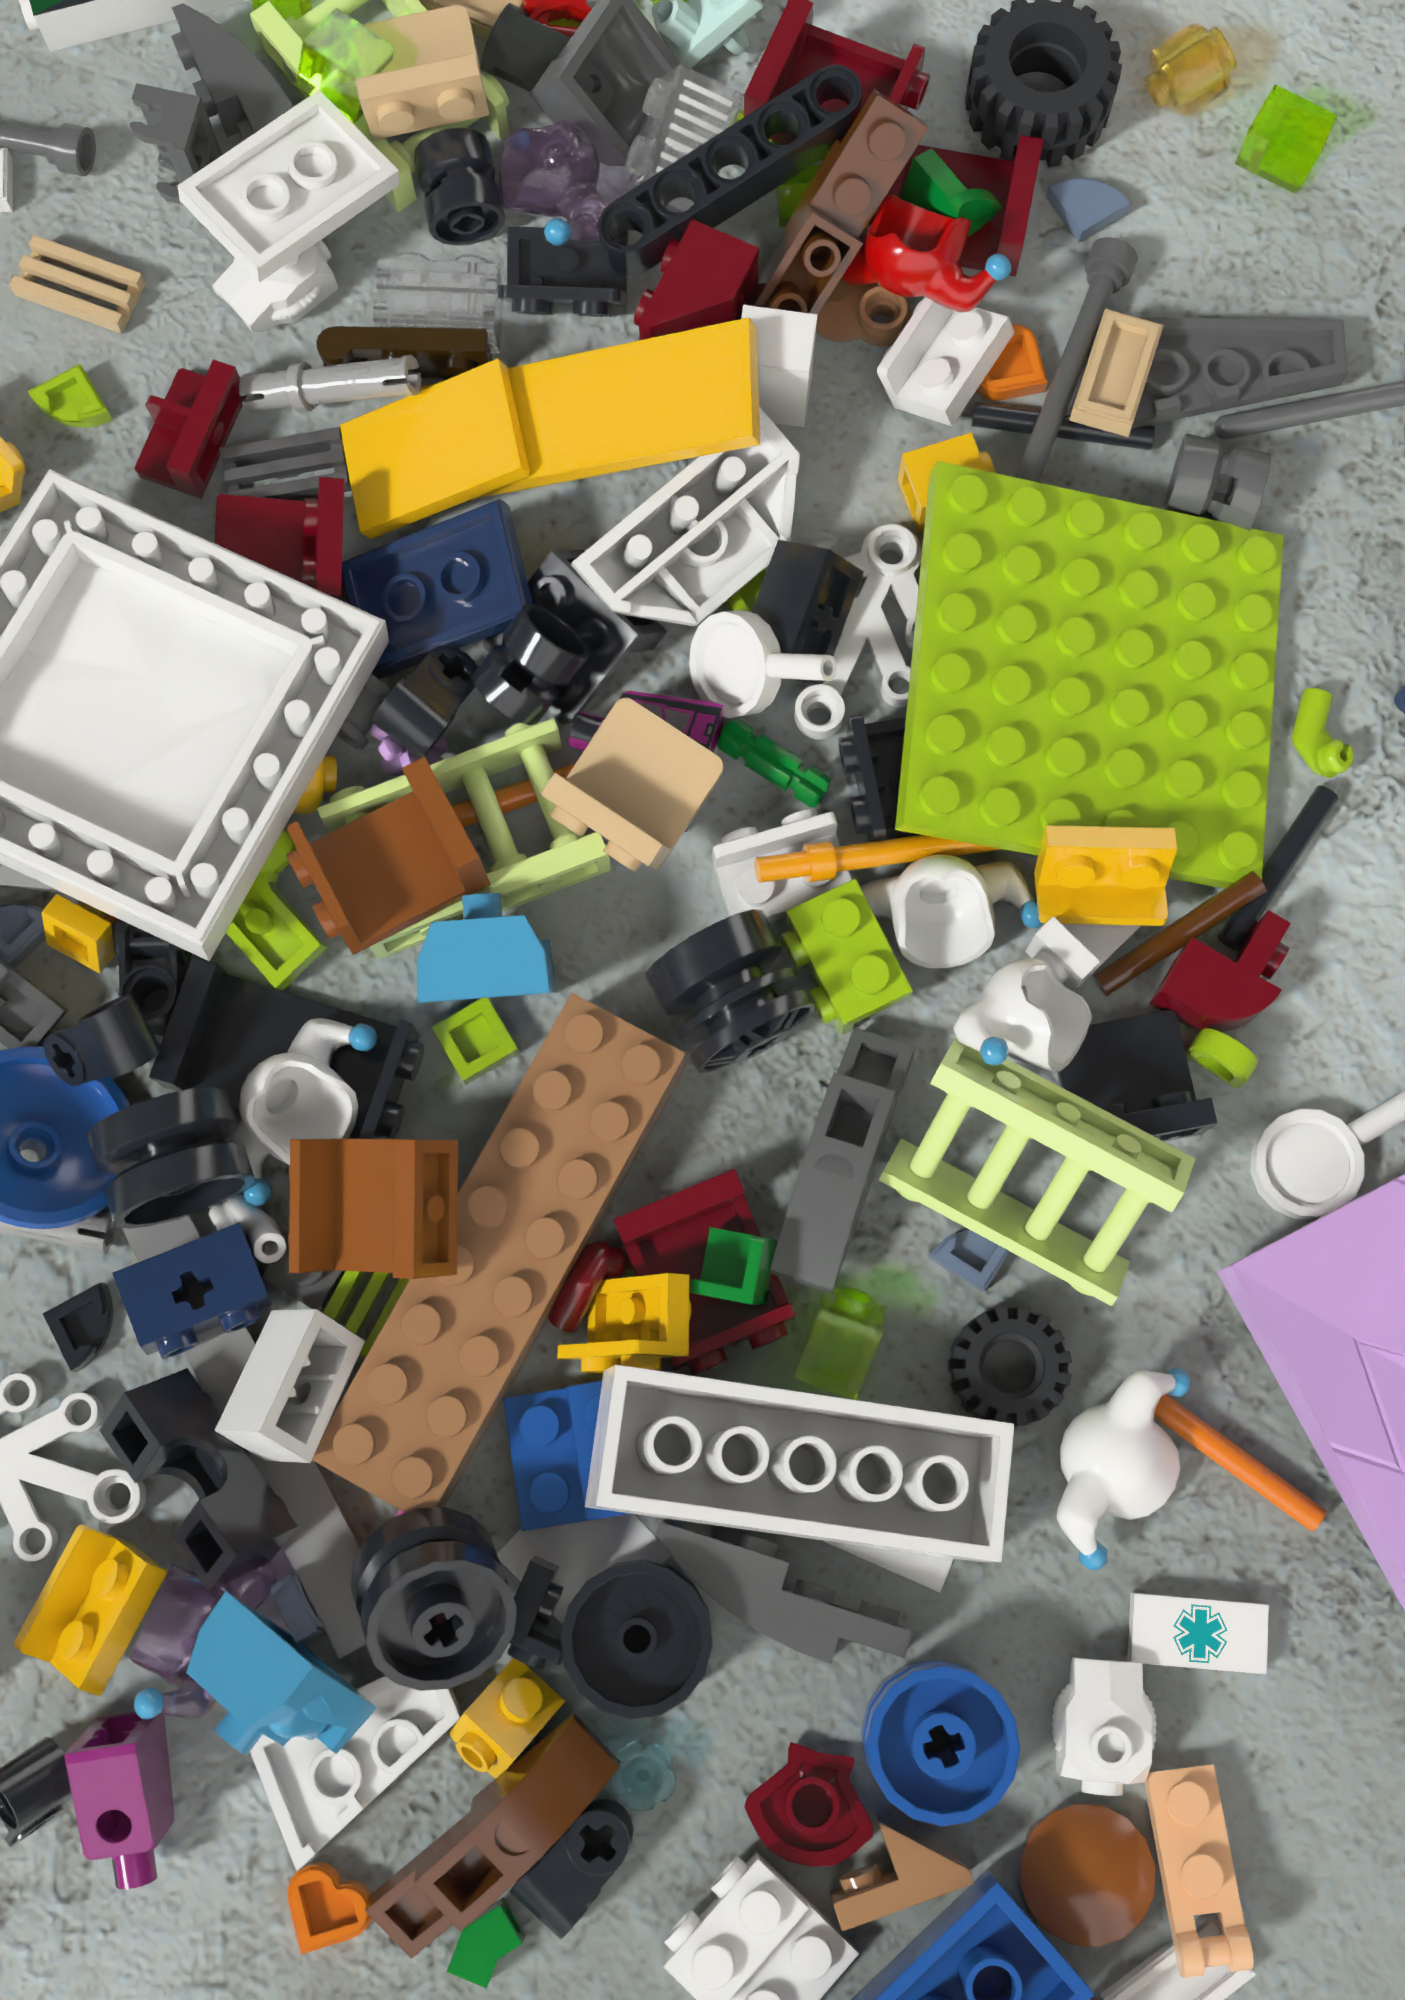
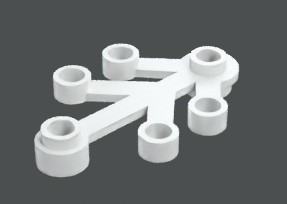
M888 524L872 530L864 539L861 552L844 558L863 570L862 579H867L859 596L854 598L833 657L837 664V670L834 678L830 681H824L823 684L807 687L799 694L796 700L795 723L798 729L809 738L826 739L836 734L841 728L845 713V704L841 696L866 640L883 676L880 689L882 698L886 703L894 707L907 706L908 692L905 694L894 693L889 688V682L893 679L901 678L909 683L911 668L906 666L881 608L891 587L908 621L904 633L905 643L910 650H913L914 634L912 630L915 628L919 588L914 574L919 569L921 563L922 549L917 537L903 526ZM893 550L901 556L902 560L897 564H887L881 560L879 555L884 551ZM821 708L829 713L830 720L825 724L817 725L812 723L807 715L811 710Z
M13 1373L6 1376L0 1383V1416L8 1411L21 1414L33 1411L40 1404L43 1396V1389L39 1380L32 1375ZM24 1381L29 1386V1397L25 1403L17 1406L11 1400V1389L17 1382ZM82 1392L70 1394L62 1401L60 1408L0 1439V1504L14 1532L13 1549L16 1555L24 1561H43L51 1557L58 1547L59 1536L52 1524L40 1520L23 1481L86 1500L89 1510L94 1517L110 1524L125 1523L134 1519L145 1505L146 1488L143 1481L134 1483L128 1472L124 1469H110L97 1475L31 1454L71 1432L87 1433L96 1429L102 1422L104 1408L101 1401L92 1394ZM85 1400L91 1407V1416L86 1423L77 1425L72 1419V1408L77 1402ZM120 1483L125 1484L131 1493L128 1505L122 1509L116 1508L110 1499L112 1489ZM35 1528L41 1530L46 1539L44 1548L38 1554L30 1552L26 1546L27 1535Z

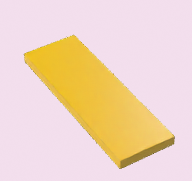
M748 317L508 368L531 476L473 499L760 445L757 327ZM438 383L421 386L420 391Z

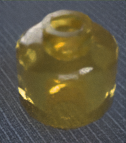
M1191 23L1151 49L1149 66L1152 73L1144 77L1143 80L1151 99L1158 109L1161 110L1169 105L1178 115L1190 116L1229 90L1231 72L1237 68V64L1229 43L1216 26L1208 30L1202 24Z

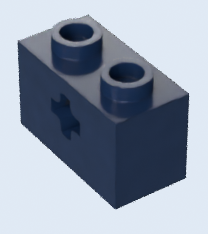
M240 1222L112 1273L140 1348L147 1355L159 1351L161 1359L174 1357L199 1345L197 1335L222 1325L225 1333L235 1332L253 1325L262 1319L260 1310L272 1305ZM197 1280L203 1289L214 1287V1289L204 1294L205 1306L200 1309L194 1310L188 1301L178 1303V1301L188 1296L186 1285L192 1281Z

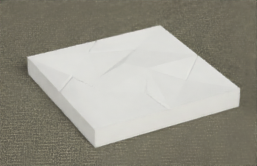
M49 469L0 547V864L34 878L47 886L210 961L298 805L301 796L307 789L388 645L389 638L386 621Z

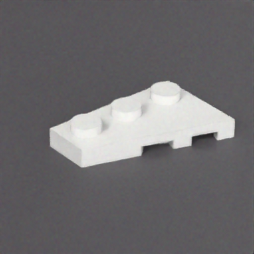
M384 1676L356 1689L372 1702L377 1709L337 1754L332 1752L317 1737L313 1740H308L304 1737H294L282 1746L265 1735L261 1736L250 1753L296 1871L307 1863L460 1719L463 1714L452 1688L419 1691L396 1684L387 1676Z

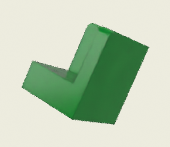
M710 1227L701 1279H691L689 1292L751 1305L766 1304L772 1275L770 1274V1268L778 1240Z

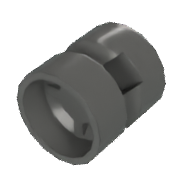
M1186 433L1174 464L1164 509L1201 517L1205 512L1211 513L1213 520L1229 523L1250 531L1267 483L1271 454L1241 446H1236L1231 452L1226 453L1223 452L1220 441ZM1219 473L1231 477L1226 494L1214 493Z

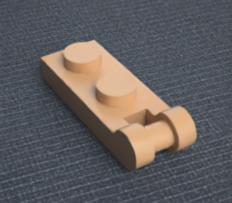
M1214 1764L1149 1772L1144 1785L1174 1951L1181 1977L1204 1976L1206 1967L1227 1965L1231 1972L1253 1969L1252 1945L1244 1923ZM1217 1913L1221 1935L1199 1938L1194 1916Z

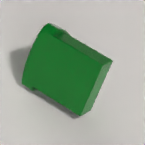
M933 149L913 158L899 197L913 205L949 218H967L971 221L967 238L988 223L1003 207L988 190H967Z

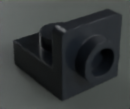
M534 1556L527 1566L514 1597L517 1606L515 1632L509 1642L510 1646L507 1654L529 1666L544 1669L547 1660L557 1665H560L562 1662L561 1641L538 1632L533 1627L536 1620L546 1625L549 1624L564 1587L553 1582L560 1566Z

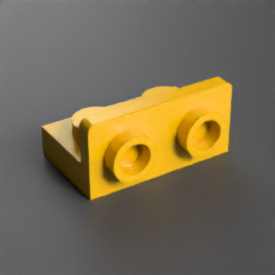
M1045 825L1042 849L1038 854L1034 870L1039 921L1046 924L1054 916L1061 924L1163 926L1168 917L1165 886L1178 849L1175 828Z
M81 1524L77 1526L19 1631L14 1641V1646L23 1654L51 1663L79 1690L101 1697L168 1571L132 1543Z

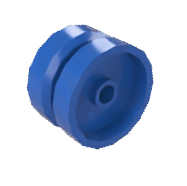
M938 1659L906 1664L883 1679L866 1706L861 1729L866 1764L887 1800L912 1819L939 1826L971 1822L995 1807L1013 1782L1020 1753L1015 1717L999 1691L965 1666ZM941 1725L949 1734V1742L940 1751L930 1750L925 1745V1743L932 1741L929 1730Z

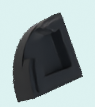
M100 1282L42 1313L72 1372H78L91 1363L102 1350L110 1334L113 1321V1303L106 1283Z

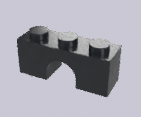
M186 1368L124 1392L99 1431L134 1483L154 1475L166 1474L180 1478L195 1491L199 1500L176 1530L172 1539L208 1592L270 1563L298 1525L289 1514L283 1500L275 1494L251 1460L248 1450L215 1431L221 1415L216 1410L211 1397L202 1390L191 1372Z

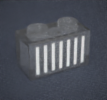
M679 64L663 78L656 77L646 94L643 104V113L649 115L643 136H636L626 157L625 170L631 172L625 192H629L736 122L744 94L682 64ZM676 198L667 204L666 209L672 212H683L688 210L694 202L688 198Z

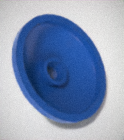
M17 1047L0 1051L1 1222L30 1229L60 1228L82 1222L108 1206L103 1190L117 1175L98 1171L86 1134L96 1123L130 1106L127 1098L112 1079L105 1077L79 1086H71L55 1074L45 1056L44 1047ZM26 1149L34 1150L41 1156V1160L37 1162L27 1161L20 1152Z

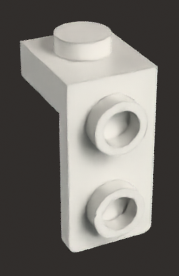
M1053 916L1034 935L1025 952L1031 958L1045 960L1059 981L1066 988L1075 992L1142 925L1061 924Z

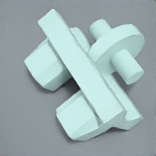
M660 0L653 6L652 15L656 30L688 71L708 53L710 55L714 54L723 45L735 55H739L748 48L749 39L744 27L756 18L755 14L764 6L762 0H689L686 3L683 0Z

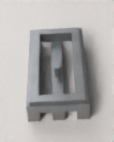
M339 427L219 448L221 460L224 464L223 476L228 490L226 494L297 501L305 498L317 497L319 476L241 489L240 484L271 478L280 480L297 477L300 473L333 467L335 473L321 475L320 477L345 479L344 492L351 491Z

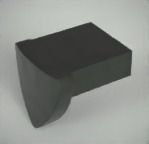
M508 3L490 32L483 51L480 70L494 77L498 76L531 92L550 63L557 59L571 38L521 14L520 7Z

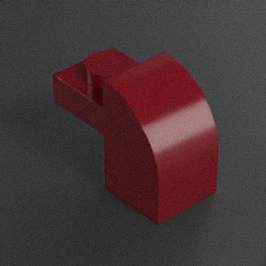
M1268 910L1256 923L1234 960L1227 958L1194 937H1191L1179 951L1149 1004L1161 1011L1173 1010L1179 1022L1196 1030L1202 1031L1204 1028H1210L1224 1032L1244 1026L1265 1010L1282 991V989L1261 978L1260 975L1270 980L1287 955L1290 947L1280 941L1291 923Z

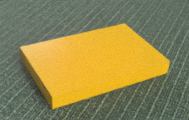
M499 358L421 390L418 395L404 397L339 425L359 531L370 540L531 476L508 367Z

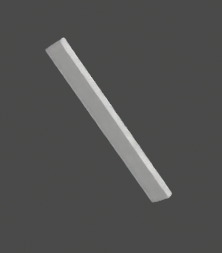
M192 1215L153 1226L131 1229L122 1228L138 1262L203 1237ZM197 1280L192 1281L186 1285L188 1296L178 1301V1303L188 1301L194 1310L200 1309L205 1306L204 1294L214 1289V1287L203 1289ZM222 1325L197 1335L199 1345L184 1352L203 1391L211 1397L216 1410L221 1416L257 1342L249 1326L235 1332L225 1333ZM248 1451L251 1460L275 1494L283 1500L289 1514L298 1525L282 1547L318 1618L322 1620L325 1626L324 1630L338 1658L341 1659L366 1645L360 1624L361 1618L351 1591L353 1561L362 1545L321 1465L312 1460L310 1463L265 1461Z

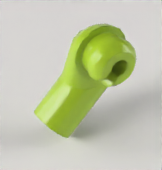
M1307 688L1303 690L1291 742L1314 774L1332 778L1339 773L1346 772L1351 767L1354 757L1353 750L1349 744L1344 745L1342 740L1334 739L1326 730L1333 695L1322 689Z

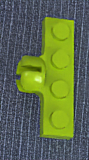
M284 829L226 931V934L273 987L280 990L288 987L328 948L325 942L281 895L276 885L279 873L290 864L286 854L297 849L289 832H286Z

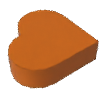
M1018 324L1012 325L1015 332L976 390L982 398L990 401H1003L1045 392L1048 381L1038 343L1034 334L1027 327Z
M311 1862L300 1868L291 1878L287 1889L288 1904L300 1953L305 1954L353 1939L362 1934L372 1921V1918L365 1912L368 1896L371 1895V1891L363 1883L354 1880L342 1881L339 1872L330 1864L324 1862Z

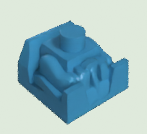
M501 893L463 895L464 920L431 923L417 959V1003L557 993L550 939L539 940L525 915L502 917Z
M227 1591L224 1592L199 1630L186 1673L228 1710L214 1731L229 1745L246 1756L262 1735L267 1736L282 1746L294 1737H304L308 1740H313L317 1737L332 1752L337 1754L377 1709L372 1702L308 1647L297 1644L290 1632Z

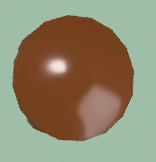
M1076 1803L1052 1811L1046 1818L1036 1821L1029 1828L1026 1835V1844L1021 1853L1019 1883L1028 1910L1046 1932L1070 1945L1100 1947L1123 1939L1143 1921L1155 1894L1156 1866L1147 1840L1126 1816L1104 1805Z

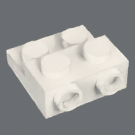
M758 1851L754 1853L747 1863L738 1856L734 1858L710 1887L717 1897L700 1916L690 1909L675 1924L663 1941L670 1948L664 1957L663 1967L696 2000H820L859 1955L858 1948Z

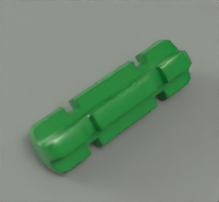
M732 718L725 725L717 740L719 750L735 760H738L740 757L744 758V761H746L744 766L784 791L791 788L795 792L793 797L807 806L815 808L821 803L831 785V779L827 774L813 765L808 769L805 768L802 764L804 761L802 758L764 734L759 737L755 736L753 733L755 729L738 718Z

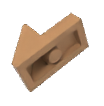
M876 1815L893 1869L881 1873L879 1865L874 1864L853 1870L840 1877L842 1887L830 1891V1895L843 1932L973 1885L970 1871L961 1858Z

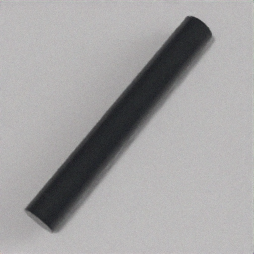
M975 402L971 426L1032 434L1040 411ZM1065 414L1056 437L1151 450L1155 426L1147 425L1132 428L1129 437L1115 433L1103 435V430L1069 421L1071 415Z
M1321 785L1315 788L1263 867L1262 882L1265 885L1266 892L1233 913L1218 934V939L1224 945L1234 950L1241 948L1339 798L1334 791Z

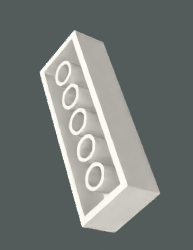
M614 1365L603 1372L585 1507L975 1562H1002L1014 1424Z

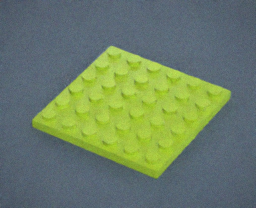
M938 461L930 470L895 830L1038 855L1042 849L1045 825L1175 828L1178 849L1168 879L1223 889L1251 871H1254L1262 880L1284 535L1253 528L1248 531L1225 522Z

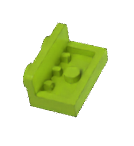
M856 878L786 911L789 931L781 934V938L794 966L800 968L807 965L817 987L808 991L816 1003L815 1009L824 1025L835 1021L838 1030L843 1035L853 1030L854 1023L912 996L913 990Z

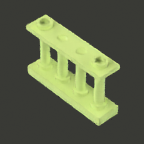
M325 0L297 20L291 16L284 20L273 5L267 1L250 13L261 50L303 100L320 90L399 170V186L384 195L398 213L417 200L411 174L416 171L415 149L423 139L445 129L467 128L480 118L485 121L500 140L510 134L506 107L509 106L508 96L500 82L493 75L488 74L484 77L481 73L490 115L419 130L402 143L397 140L389 143L385 138L373 140L359 99L354 102L345 91L346 85L344 82L358 73L354 47H350L331 61L326 57L319 61L310 50L311 40L369 0ZM380 0L393 14V18L427 11L419 0Z
M554 718L542 723L539 721L538 724L534 725L517 723L505 732V737L430 765L444 793L463 786L466 787L495 861L491 866L492 872L487 874L491 885L474 894L501 893L502 912L611 870L609 855L603 852L605 844L602 836L595 832L587 836L584 833L581 837L549 816L556 805L540 795L554 774L547 754L562 749L559 730ZM521 764H524L554 839L549 845L550 850L529 858L525 854L518 853L488 778ZM402 775L368 789H365L363 786L343 789L331 796L329 804L318 807L317 810L326 829L331 833L412 792L406 776ZM462 900L370 946L372 952L380 960L424 943L432 922L464 920Z
M955 1036L930 1083L947 1093L942 1105L919 1147L902 1138L900 1139L879 1181L896 1189L904 1198L922 1203L1068 1282L1078 1292L1094 1296L1113 1306L1118 1298L1130 1264L1129 1260L1119 1256L1117 1252L1148 1203H1155L1171 1213L1173 1212L1185 1192L1195 1158L1007 1058L1003 1063L996 1066L984 1063L980 1051L960 1043ZM970 1107H975L1006 1124L977 1178L942 1160ZM1029 1139H1035L1066 1156L1035 1210L1000 1192L1001 1187ZM1092 1170L1125 1187L1124 1192L1093 1241L1058 1223L1088 1171Z

